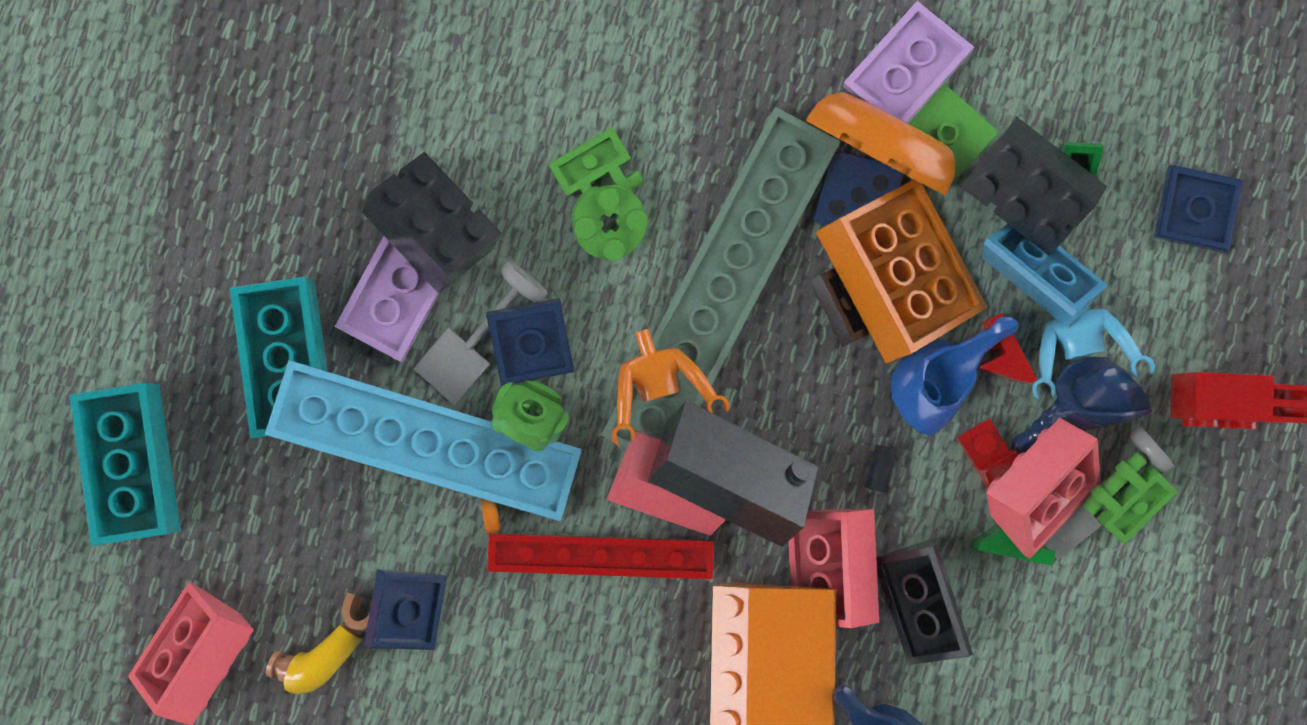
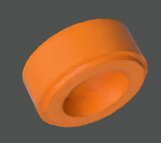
M480 498L486 534L499 532L500 522L496 503Z

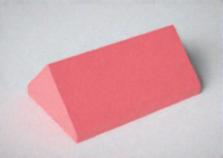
M634 429L635 439L633 442L630 439L607 500L711 536L726 519L648 482L662 439Z

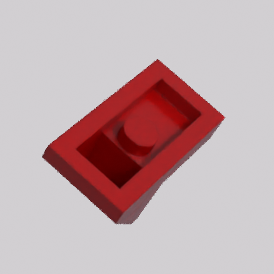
M1002 313L994 315L981 323L985 330H988L998 318L1004 317ZM1014 335L1002 339L990 349L991 351L996 349L997 356L977 366V371L1020 384H1029L1037 380Z
M986 418L956 437L987 489L996 478H1001L1012 467L1015 458L1018 456L1016 450L1008 449L990 418Z

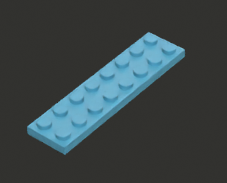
M288 360L265 432L266 436L557 521L562 519L582 451L580 448L557 441L548 444L542 451H534L527 445L520 444L505 434L495 431L491 421Z

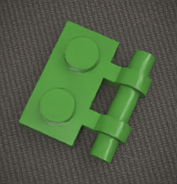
M613 127L548 164L567 198L579 191L583 194L592 188L591 184L608 174L611 176L614 184L621 185L632 193L634 188L644 183L638 170L626 177L620 170V167L631 162V157Z
M1135 452L1126 462L1121 460L1114 467L1117 471L1102 486L1097 484L1090 491L1093 495L1082 504L1093 516L1105 506L1106 509L1096 519L1124 545L1178 492L1151 465L1139 475L1137 472L1147 461L1138 452ZM1129 481L1131 484L1114 499L1113 496Z

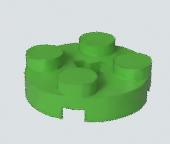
M617 184L596 186L588 189L579 197L572 210V228L579 245L590 255L610 261L620 260L623 256L631 253L642 241L646 226L648 225V218L641 201L629 189ZM613 213L617 214L618 216L615 220L617 226L614 229L602 230L601 228L604 224L600 220L604 214L608 217Z
M524 380L522 385L512 386L513 382L506 383L498 391L492 406V427L495 431L505 434L520 444L527 445L534 451H542L548 444L557 441L567 425L569 416L567 409L564 413L563 408L560 406L562 401L560 396L551 388L536 381ZM528 410H531L535 414L534 416H530L526 412Z

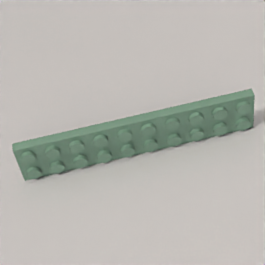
M777 107L774 108L652 337L656 351L669 348L681 350L699 367L712 386L841 141ZM680 370L677 372L680 391L657 399L642 402L640 394L633 384L630 426L633 430L635 429L662 439L667 422L686 400L701 407L704 399ZM617 405L601 433V436L611 441V431L617 425ZM621 428L618 430L616 437L619 445L627 449L630 442L629 432L626 428Z

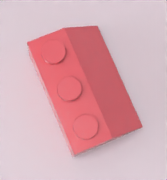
M1059 418L1050 428H1045L1041 431L1036 442L1026 453H1020L1015 458L1012 467L1001 478H996L990 484L986 493L990 515L1027 558L1031 559L1091 495L1090 491L1097 484H1101L1098 439Z
M874 509L808 510L804 528L789 540L790 586L836 589V627L855 628L879 623Z
M188 582L133 667L128 678L155 715L183 724L193 725L200 713L207 707L209 699L220 682L226 677L230 666L241 649L246 646L254 629L239 612L197 585Z

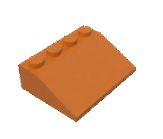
M916 180L906 183L816 231L885 363L912 354L988 308L922 183Z
M727 582L713 586L710 725H834L836 589Z

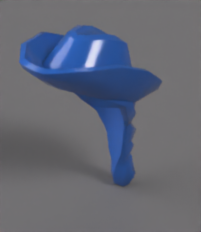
M1000 317L988 330L981 331L959 344L953 345L945 340L934 341L912 354L902 357L891 376L892 399L905 421L917 432L929 436L935 435L950 423L976 382L977 366L983 355L999 341L1014 334L1019 327L1017 320H1014L1013 317Z

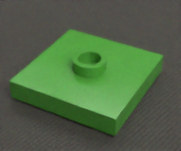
M946 84L941 86L908 123L946 144L952 150L956 164L955 176L951 185L999 133Z

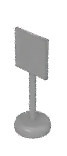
M507 260L501 269V273L513 288L494 310L508 308L520 293L533 302H540L547 295V291L524 269L514 262ZM487 318L467 342L448 327L413 369L454 406L491 364L474 349L475 345L489 330Z
M1139 426L1132 431L1130 439L1141 452L1139 454L1145 460H1148L1156 470L1167 472L1174 467L1168 456L1143 428ZM1109 478L1102 482L1100 486H1102ZM1081 504L1049 538L1045 546L1056 551L1055 558L1059 560L1102 525Z

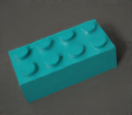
M307 277L230 288L251 439L270 437L266 436L265 432L288 360L328 372L316 284L314 280Z
M141 383L69 395L91 546L181 531L160 384Z

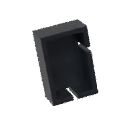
M1018 117L1012 121L960 186L986 207L992 202L997 206L993 211L997 216L1049 256L1070 235L1073 228H1076L1096 207L1107 188L1099 179Z
M425 151L401 168L398 176L393 174L370 191L362 213L438 293L442 292L488 255L502 234L480 209H477L474 213L470 210L473 202Z

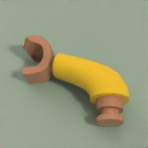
M347 592L342 607L345 625L340 624L327 638L308 653L299 652L295 656H285V653L281 651L274 652L268 661L266 676L272 679L278 677V680L284 683V689L292 694L313 692L323 686L363 640L361 634L366 632L369 615L364 620L360 616L363 597Z

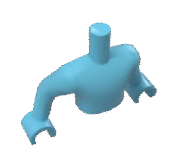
M1102 308L1088 309L1081 314L1069 329L1055 318L1045 324L1039 355L1038 380L1033 384L1032 394L1034 398L1039 400L1036 388L1041 383H1045L1050 387L1052 397L1055 394V385L1051 380L1057 341L1063 350L1066 360L1085 357L1105 351L1103 332L1105 330L1117 342L1131 362L1129 370L1132 376L1138 377L1135 368L1138 361H1144L1148 364L1150 374H1153L1155 364L1150 357L1142 356L1128 331L1111 313Z

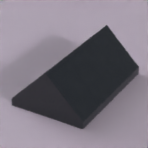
M927 540L876 557L878 575L908 665L964 658L973 655L937 544Z

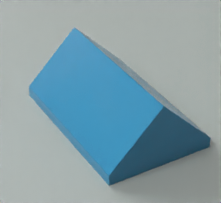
M1009 224L988 237L983 244L982 258L1068 329L1107 287L1105 282L1060 246L1049 256Z

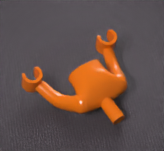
M649 329L635 333L641 355L623 363L620 367L617 392V425L611 431L613 443L619 446L616 434L621 428L628 430L632 442L635 439V431L630 426L633 384L636 386L642 402L667 396L680 391L677 378L678 370L687 377L705 400V410L713 413L711 405L713 401L718 399L723 404L724 412L727 413L729 411V401L724 396L715 393L703 372L681 350L669 348L656 351Z

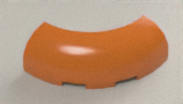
M844 92L829 94L819 101L806 119L807 122L946 196L955 176L956 162L952 150L932 136L876 106Z

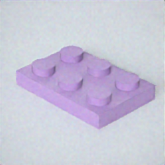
M917 1L844 81L843 87L852 95L909 123L973 52L974 46Z
M383 236L335 327L403 362L440 293Z

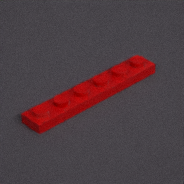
M490 533L487 572L713 579L714 541Z

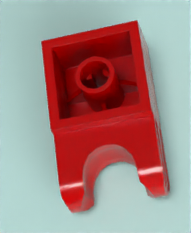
M1210 372L1171 374L1170 418L1182 419V426L1219 427L1225 429H1258V422L1307 424V386L1274 384V376Z

